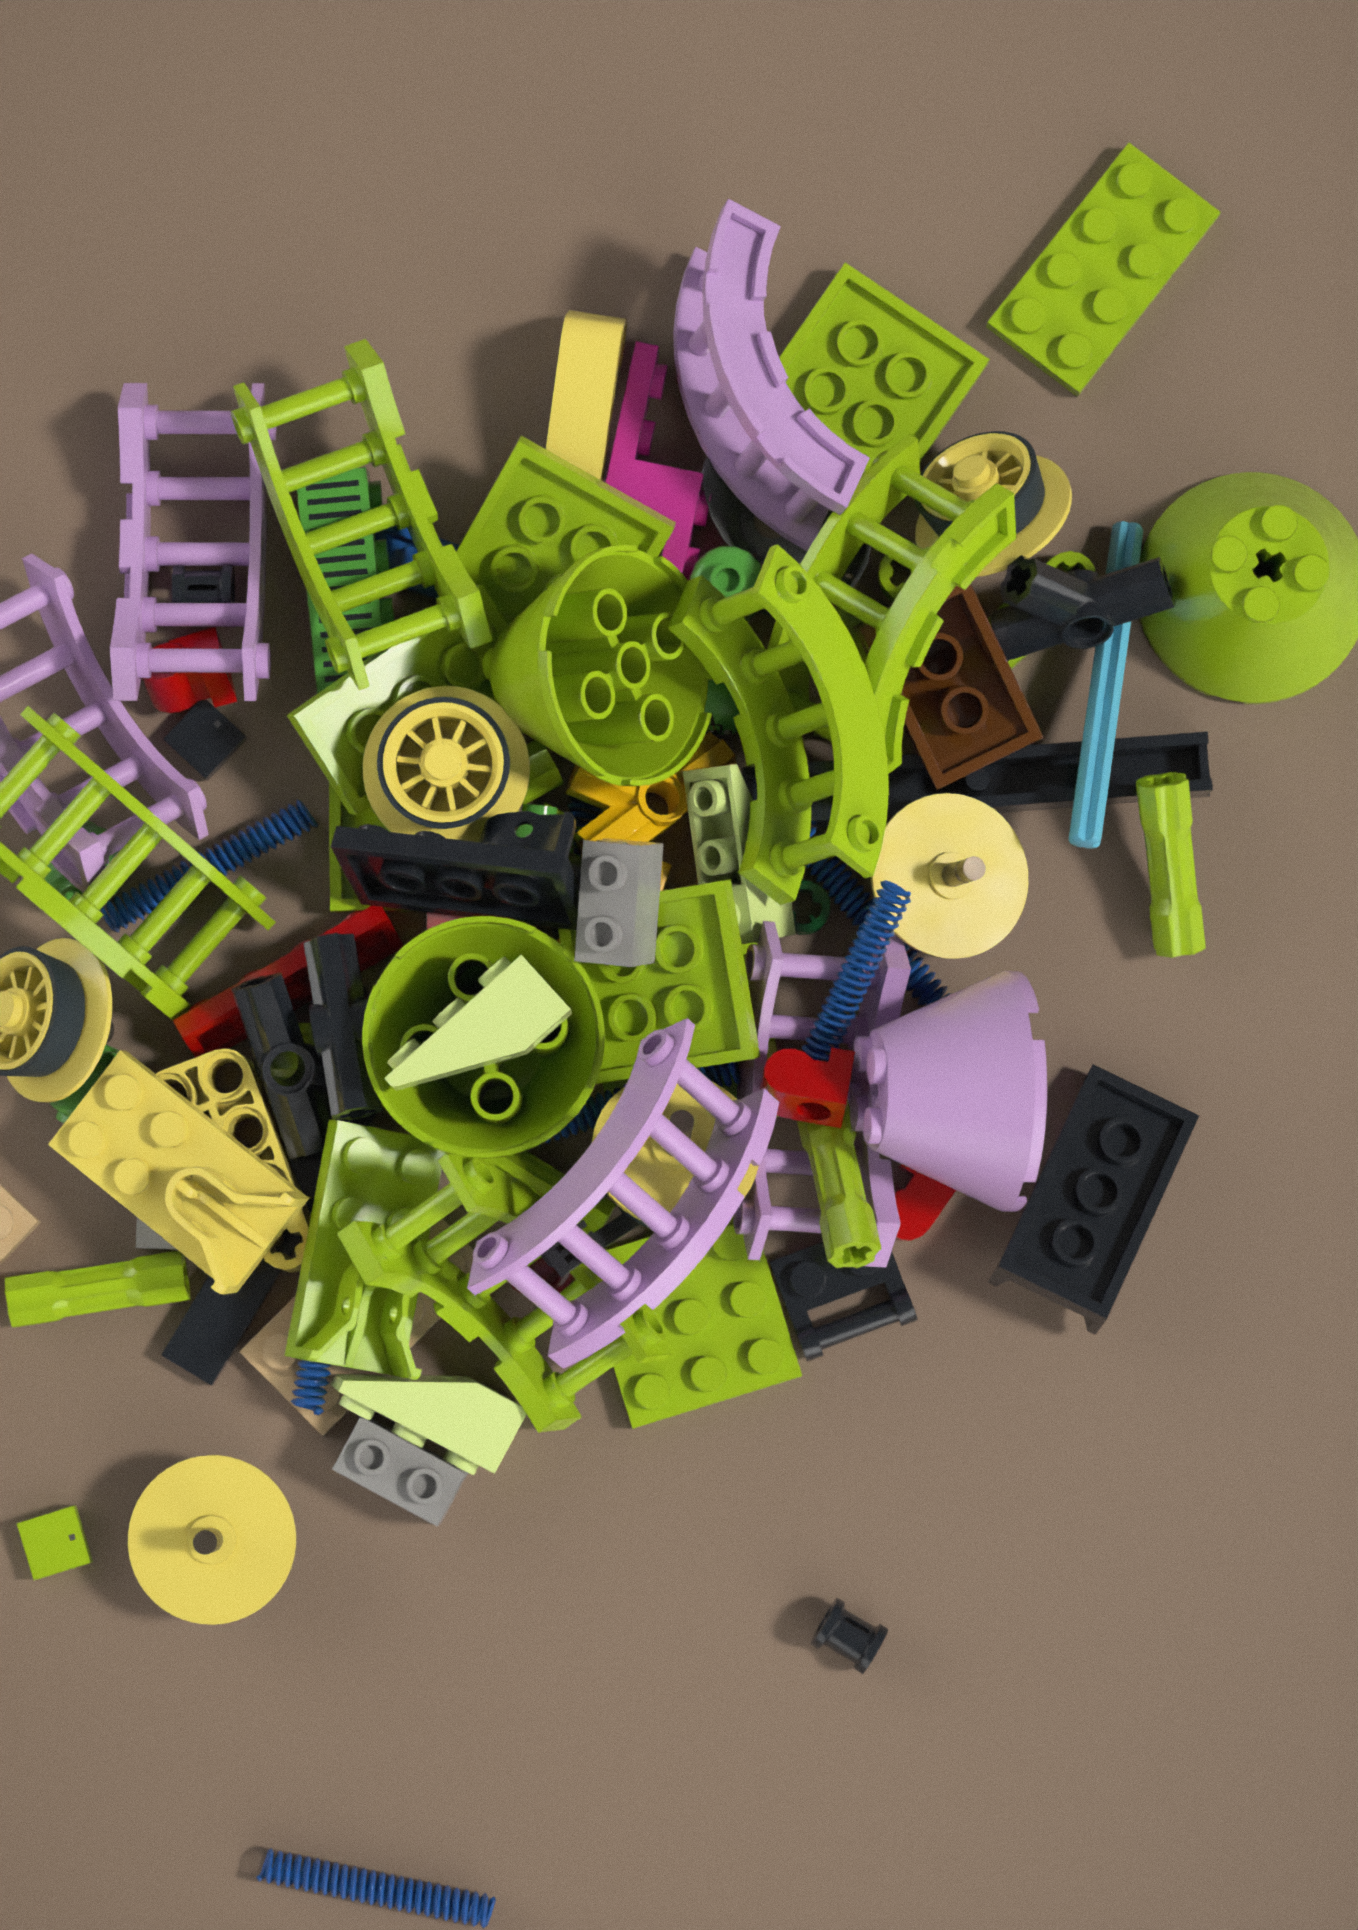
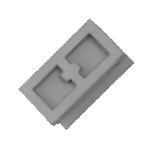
M603 838V840L598 841L583 840L574 961L627 967L655 963L663 843Z
M361 1416L332 1468L335 1472L437 1527L444 1520L468 1475V1472L452 1465L438 1454L425 1447L420 1448L392 1433L390 1428L373 1419L369 1421Z

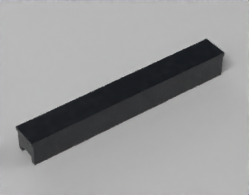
M1208 731L1116 738L1106 805L1138 802L1136 780L1147 775L1168 772L1186 774V779L1189 781L1190 798L1209 797L1213 790V784L1209 772ZM1082 741L1027 745L938 790L934 787L918 754L902 755V764L888 774L887 822L898 811L913 801L943 793L960 794L975 798L987 804L998 813L1072 808ZM834 760L807 762L809 778L834 770ZM743 767V779L753 801L757 800L755 767ZM833 796L812 803L811 828L829 826Z

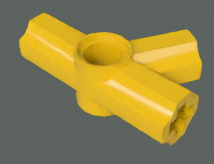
M711 732L705 734L697 751L678 772L658 783L631 787L608 783L575 764L568 780L565 794L604 810V812L574 834L578 853L582 857L583 840L598 841L603 840V838L650 842L658 835L666 832L676 821L688 813L683 771L737 764L735 754L723 739H719ZM656 793L664 798L668 805V815H659L649 809L645 794Z

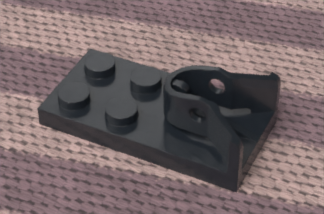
M531 811L497 814L485 822L480 842L447 839L431 831H419L415 835L395 833L371 824H364L358 828L336 826L330 847L362 905L462 917L495 916L513 919L529 925L577 930L582 859L570 852L576 829L574 815L570 812L565 811L564 814L539 815ZM528 824L533 827L532 833L527 837H518L516 835L517 829L522 825Z
M1092 1064L1005 1251L991 1274L988 1283L999 1286L1010 1280L1084 1316L1087 1331L1096 1335L1110 1314L1199 1115Z

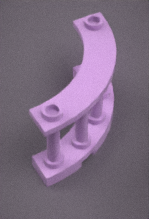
M727 199L713 229L708 252L695 247L682 278L676 303L673 332L674 359L679 390L688 419L702 449L710 459L716 472L735 496L757 518L775 532L808 551L829 509L838 515H841L846 510L870 458L848 445L830 431L814 415L810 408L805 411L786 384L788 376L777 354L771 331L767 332L764 318L768 266L773 245L781 226Z
M124 383L118 404L120 483L132 484V493H126V519H120L119 571L120 574H125L124 598L116 599L115 618L110 643L113 701H137L141 678H151L152 672L243 673L244 701H256L259 679L270 678L271 653L270 644L263 643L267 489L251 443H249L250 477H161L160 471H150V440H158L159 434H237L231 418V411L159 410L158 405H148L147 383ZM252 383V395L260 406H264V383ZM276 427L268 429L270 439L276 440ZM161 500H250L249 543L160 542L159 536H150L151 506H160ZM174 565L249 566L247 603H157L156 597H148L149 572H159L160 566ZM157 626L244 627L242 649H152L151 643H145L146 632H156Z
M32 553L22 558L30 588L0 603V630L39 610L54 647L0 675V702L65 668L86 707L62 720L81 736L97 727L100 729L110 746L121 759L120 762L104 771L122 787L137 780L157 802L147 809L163 823L168 824L175 820L198 840L208 836L203 813L207 803L201 788L194 780L186 779L157 751L131 718L121 701H113V689L95 658L76 615L71 600L74 597V591L67 575L60 568L50 566ZM1 716L0 782L42 735L40 732H37L22 741L13 738ZM37 777L11 806L9 812L26 834L37 829L43 835L92 777L60 795L54 792L50 793L40 778ZM133 815L99 835L93 832L88 833L81 827L51 863L83 893L106 867V864L109 863V856L121 850L144 822L136 815Z
M763 921L759 942L757 945L750 944L746 953L745 967L747 979L750 980L749 991L761 1057L739 1061L741 1082L737 1086V1100L760 1090L763 1071L767 1061L769 1038L806 1041V1037L812 1036L809 1030L816 1028L813 1022L820 1020L814 1017L773 1015L780 976L837 980L839 979L837 972L843 971L841 964L847 963L845 957L783 953L775 922ZM896 935L890 937L891 943L886 945L887 952L882 954L883 960L878 962L879 968L874 970L875 977L870 978L871 985L866 987L867 993L862 995L863 1002L860 1004L859 1015H855V1018L850 1019L852 1024L850 1027H847L848 1032L843 1036L844 1041L842 1043L848 1044L850 1050H853L857 1036H868L872 1030L900 1018L911 967L904 943ZM854 1062L852 1082H850L848 1091L849 1106L852 1096L860 1095L861 1072L855 1071ZM855 1131L854 1146L866 1200L874 1212L882 1248L876 1254L875 1261L865 1266L887 1267L901 1224L894 1193L891 1160L880 1159L879 1153L870 1149L865 1142L863 1131ZM766 1150L760 1166H758L754 1183L733 1217L735 1233L743 1234L748 1259L760 1260L769 1230L821 1233L819 1225L820 1209L771 1206L766 1173L813 1175L806 1151Z
M688 1018L663 1030H655L640 1041L637 1058L630 1078L617 1105L597 1137L568 1173L533 1206L495 1232L487 1234L476 1242L467 1289L474 1295H477L503 1280H507L553 1319V1329L547 1356L563 1369L589 1357L625 1333L620 1323L629 1318L644 1304L652 1310L655 1309L683 1282L722 1234L745 1196L737 1189L750 1163L753 1166H760L774 1129L779 1101L766 1089L759 1090L740 1100L732 1101L686 1058L690 1049L695 1024ZM676 1084L682 1087L716 1118L705 1152L662 1114ZM649 1136L694 1175L670 1213L624 1173ZM607 1192L654 1231L651 1237L623 1265L576 1225ZM557 1241L603 1280L594 1288L572 1301H568L527 1266L551 1248Z

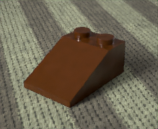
M971 584L966 590L956 586L936 615L944 622L931 643L921 667L910 666L901 693L902 696L909 699L903 728L937 790L1044 738ZM862 622L853 626L868 656L876 638V629Z

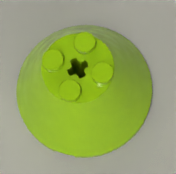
M1263 472L1233 473L1216 477L1199 484L1176 499L1156 521L1144 543L1139 563L1157 557L1161 558L1176 604H1174V608L1139 618L1143 631L1162 663L1180 680L1201 693L1227 700L1244 702V704H1266L1292 698L1308 691L1325 680L1340 666L1358 639V538L1342 513L1330 501L1307 485L1287 477ZM1253 572L1261 574L1262 577L1258 579Z
M614 545L596 549L578 559L501 632L494 647L486 651L483 658V671L486 678L491 681L495 701L519 727L522 734L530 736L608 783L630 787L651 785L661 782L678 772L697 751L712 716L711 713H704L707 700L708 680H713V678L686 644L668 629L688 580L678 568L663 556L653 557L638 550L636 545Z
M495 916L459 918L432 927L416 936L395 954V957L384 969L371 991L364 1014L362 1029L364 1061L372 1086L383 1106L406 1131L420 1141L443 1152L464 1155L470 1158L510 1156L534 1148L552 1138L564 1129L585 1105L594 1089L603 1062L605 1048L603 1013L596 990L585 969L579 962L574 961L575 957L552 937L536 929V927L509 918ZM522 955L571 1009L572 1014L526 1055L398 1091L384 1079L393 1071L387 1063L388 1060L413 1038L422 1045L438 1030L433 1020L457 998L460 997L465 1004L472 1000L484 989L478 982L479 978L504 956L513 963Z

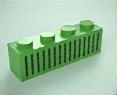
M366 467L356 468L297 490L300 522L305 533L384 505L381 480L370 481V473ZM375 533L314 555L331 591L390 570L387 539L376 540ZM307 591L318 694L348 672L347 670L341 673L335 671L325 644V639H328L329 636ZM380 598L342 612L355 635L395 620L392 598ZM372 655L362 658L363 662Z

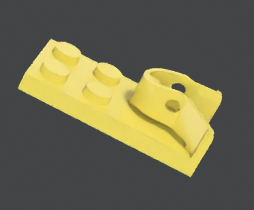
M120 1050L48 1144L213 1278L215 1282L211 1288L222 1295L239 1291L309 1199V1197L125 1050Z

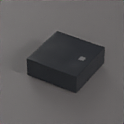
M207 699L198 701L163 738L173 750L207 781L248 739L221 712L214 708Z

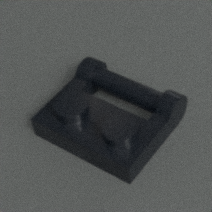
M823 1242L769 1262L807 1362L824 1356L823 1349L898 1321L900 1326H904L918 1320L892 1251L887 1267L836 1268L827 1261ZM884 1282L889 1300L813 1328L807 1311Z

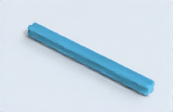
M1125 521L1114 523L1110 538L1106 574L1139 564L1144 531L1140 524ZM1131 621L1113 627L1114 631L1111 637L1103 644L1095 647L1069 832V842L1076 847L1094 849L1101 843Z

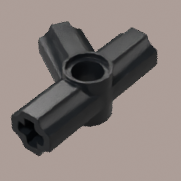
M1021 555L1007 566L1006 576L1000 585L1002 600L1010 606L991 611L990 620L993 632L1007 661L1062 643L1075 649L1096 647L1111 637L1114 631L1113 627L1174 608L1176 603L1166 569L1160 557L1100 576L1091 570H1075L1065 573L1035 558L1029 559Z
M340 933L317 936L315 939L304 942V949L313 998V1005H309L311 1026L318 1058L322 1057L331 1116L333 1120H355L370 1117L373 1114L382 1112L383 1105L372 1086L364 1061L362 1029L369 995H367L366 987L363 986L355 936L354 934Z
M278 972L245 981L231 990L254 1056V1069L263 1083L287 1158L309 1156L323 1151L330 1118L324 1100L329 1101L322 1057L318 1058L315 1045L304 1043L281 973ZM282 1052H295L298 1057V1067L295 1073L284 1080L273 1079L270 1071L273 1059Z

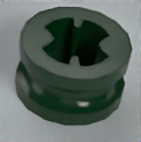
M806 880L801 881L798 893L808 892L812 894V904L821 906V913L817 919L810 915L809 924H801L796 922V912L793 911L795 932L798 935H810L819 931L826 924L831 911L827 892L819 884Z

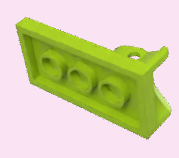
M329 1119L284 1356L412 1380L419 1379L422 1369L415 1367L409 1347L418 1293L410 1298L392 1289L366 1286L337 1233L355 1220L391 1226L437 1193L442 1170L437 1160L444 1156L445 1152L427 1145L413 1135ZM431 1227L415 1239L419 1241L423 1238L429 1239Z

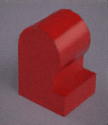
M216 627L169 640V642L157 645L152 649L224 648ZM152 672L151 678H142L154 708L161 712H181L190 708L197 701L211 698L214 708L237 702L232 673Z
M831 1048L828 1062L813 1060L805 1052L797 1049H782L774 1052L765 1064L760 1090L766 1089L779 1101L777 1115L780 1117L841 1128L855 1051Z
M901 1164L899 1169L912 1178L904 1189L894 1192L901 1223L896 1239L899 1241H912L922 1237L931 1228L956 1190Z

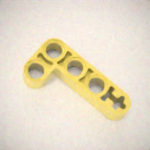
M569 310L565 315L561 333L546 450L603 481L617 377L621 368L625 345L627 319Z
M225 1048L214 1050L156 1073L168 1085L175 1083L183 1084L187 1092V1100L208 1117H211L214 1122L234 1138L236 1127L241 1121L251 1117L258 1118L263 1126L262 1139L256 1146L248 1149L302 1192L292 1163L287 1158L263 1083L257 1076L252 1061L235 1050ZM226 1063H238L243 1072L242 1083L233 1092L220 1093L215 1084L216 1072ZM306 1203L287 1227L289 1233L302 1236L303 1243L295 1247L296 1257L292 1259L287 1254L277 1252L276 1246L284 1242L283 1233L264 1257L265 1261L275 1268L288 1272H298L301 1270L311 1218Z

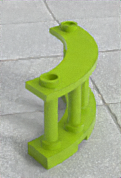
M366 339L344 346L350 368L342 371V378L264 406L259 405L243 382L233 386L239 408L231 411V418L243 445L251 443L289 549L314 607L329 636L328 639H325V644L332 665L337 673L347 670L359 691L370 687L362 660L366 656L446 627L448 632L458 629L470 649L492 641L480 591L466 571L453 545L442 546L432 524L438 521V514L419 469L410 470L401 444L396 443L395 438L406 433L393 397L384 362ZM349 400L354 405L361 403L370 432L362 434L363 441L286 469H280L268 429ZM369 463L374 468L383 466L393 495L387 497L386 504L310 532H304L289 494L290 492ZM396 526L398 530L408 529L418 553L412 555L413 561L333 591L330 590L314 555ZM418 584H422L424 588L434 585L439 595V598L436 599L437 605L356 635L342 612Z
M908 434L890 450L881 452L875 458L871 467L860 478L846 510L841 515L832 512L800 564L821 588L831 603L876 629V638L864 665L871 681L874 696L877 699L884 729L888 774L902 764L903 727L909 699L901 695L910 666L921 667L931 643L944 622L936 615L956 586L966 590L978 574L1002 550L1016 540L1014 493L996 483L976 500L967 502L921 476L918 438L911 434ZM907 495L953 521L932 547L924 549L879 523ZM864 543L911 570L910 577L890 608H886L841 581L848 566ZM777 621L772 630L768 649L791 641ZM805 661L778 671L790 697L794 712L816 705L809 701L810 671ZM829 726L815 730L816 733L831 741Z
M778 544L769 548L756 583L752 588L726 598L702 575L687 581L668 629L695 654L716 685L722 682L725 683L739 711V714L734 716L733 719L741 739L747 766L755 767L757 800L750 802L749 831L738 873L779 905L796 900L804 875L805 865L837 856L864 878L872 877L882 849L887 822L889 795L888 758L882 720L869 675L854 640L838 612L806 570ZM766 609L782 626L791 641L765 649L760 639L744 619V616ZM805 661L817 686L822 702L794 712L790 697L778 671ZM829 726L834 756V770L809 778L802 735ZM833 796L827 832L810 838L812 803Z
M27 706L20 715L42 735L0 782V819L60 751L90 775L92 779L29 850L24 846L16 855L0 841V873L12 884L22 876L23 879L16 886L20 892L116 974L141 992L147 1000L171 1020H174L188 1012L192 1007L182 997L189 988L185 982L246 913L268 931L276 923L260 908V905L267 898L241 875L233 883L141 802L74 745L81 735L57 714L53 713L45 721ZM112 794L142 820L144 824L81 895L76 891L68 900L44 879L51 872L48 865L106 798ZM163 839L190 862L192 866L130 937L124 933L116 941L96 924L104 915L100 912V909ZM211 881L228 898L167 968L161 965L154 973L145 965L152 957L148 953L149 950Z
M445 1154L437 1161L450 1183L391 1226L355 1220L337 1233L366 1286L392 1289L410 1298L422 1292L436 1301L433 1304L435 1313L458 1331L468 1342L479 1336L500 1359L495 1363L493 1369L513 1393L538 1433L564 1430L579 1420L582 1416L573 1403L575 1401V1393L629 1355L633 1354L638 1363L662 1361L673 1354L664 1341L666 1330L663 1323L652 1310L648 1308L643 1309L641 1306L629 1318L620 1323L624 1328V1334L589 1357L579 1361L562 1374L553 1372L535 1348V1338L553 1326V1319L538 1307L522 1319L516 1316L510 1318L490 1297V1294L508 1282L507 1280H503L477 1295H474L467 1289L470 1272L465 1274L447 1258L499 1220L507 1224L542 1198L517 1179L487 1164L478 1157L470 1158L464 1155ZM462 1204L468 1212L433 1239L423 1238L420 1241L415 1239ZM541 1255L537 1257L535 1260H533L531 1263H529L527 1266L529 1267L531 1264L540 1259ZM582 1263L570 1271L576 1280L560 1294L568 1301H572L594 1288L603 1280Z

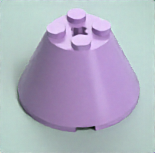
M1001 971L872 1030L868 1036H857L853 1051H855L854 1068L856 1072H861L860 1095H853L850 1103L852 1130L863 1131L865 1142L873 1151L1003 1212L1019 1211L1027 1203L1026 1196H1019L1024 1182H1036L1045 1136L1047 1110L1045 1040L1032 1039L1028 1013H1038L1039 1006L1027 977L1019 971Z

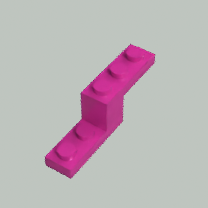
M636 341L605 483L676 522L673 532L664 545L662 556L678 568L689 581L700 555V549L690 547L694 525L705 527L709 514V507L702 490L703 473L637 460L638 454L645 456L650 454L656 422L646 420L650 398L659 400L662 398L668 365L658 363L659 346Z

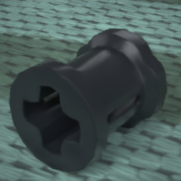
M174 565L172 573V603H235L234 566L223 565L221 571H186L183 565Z
M836 1598L820 1622L810 1644L816 1648H820L823 1645L853 1662L855 1670L864 1674L880 1649L888 1633V1628L881 1624L876 1627L847 1611L845 1609V1602Z

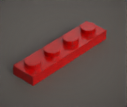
M369 906L362 911H355L349 914L340 924L321 934H354L361 972L404 946L381 906ZM310 940L299 943L290 953L268 966L247 973L237 984L211 999L197 1002L188 1012L173 1020L195 1058L214 1050L229 1049L247 1038L231 990L245 981L279 972L283 976L294 1010L313 1000L304 949V942Z

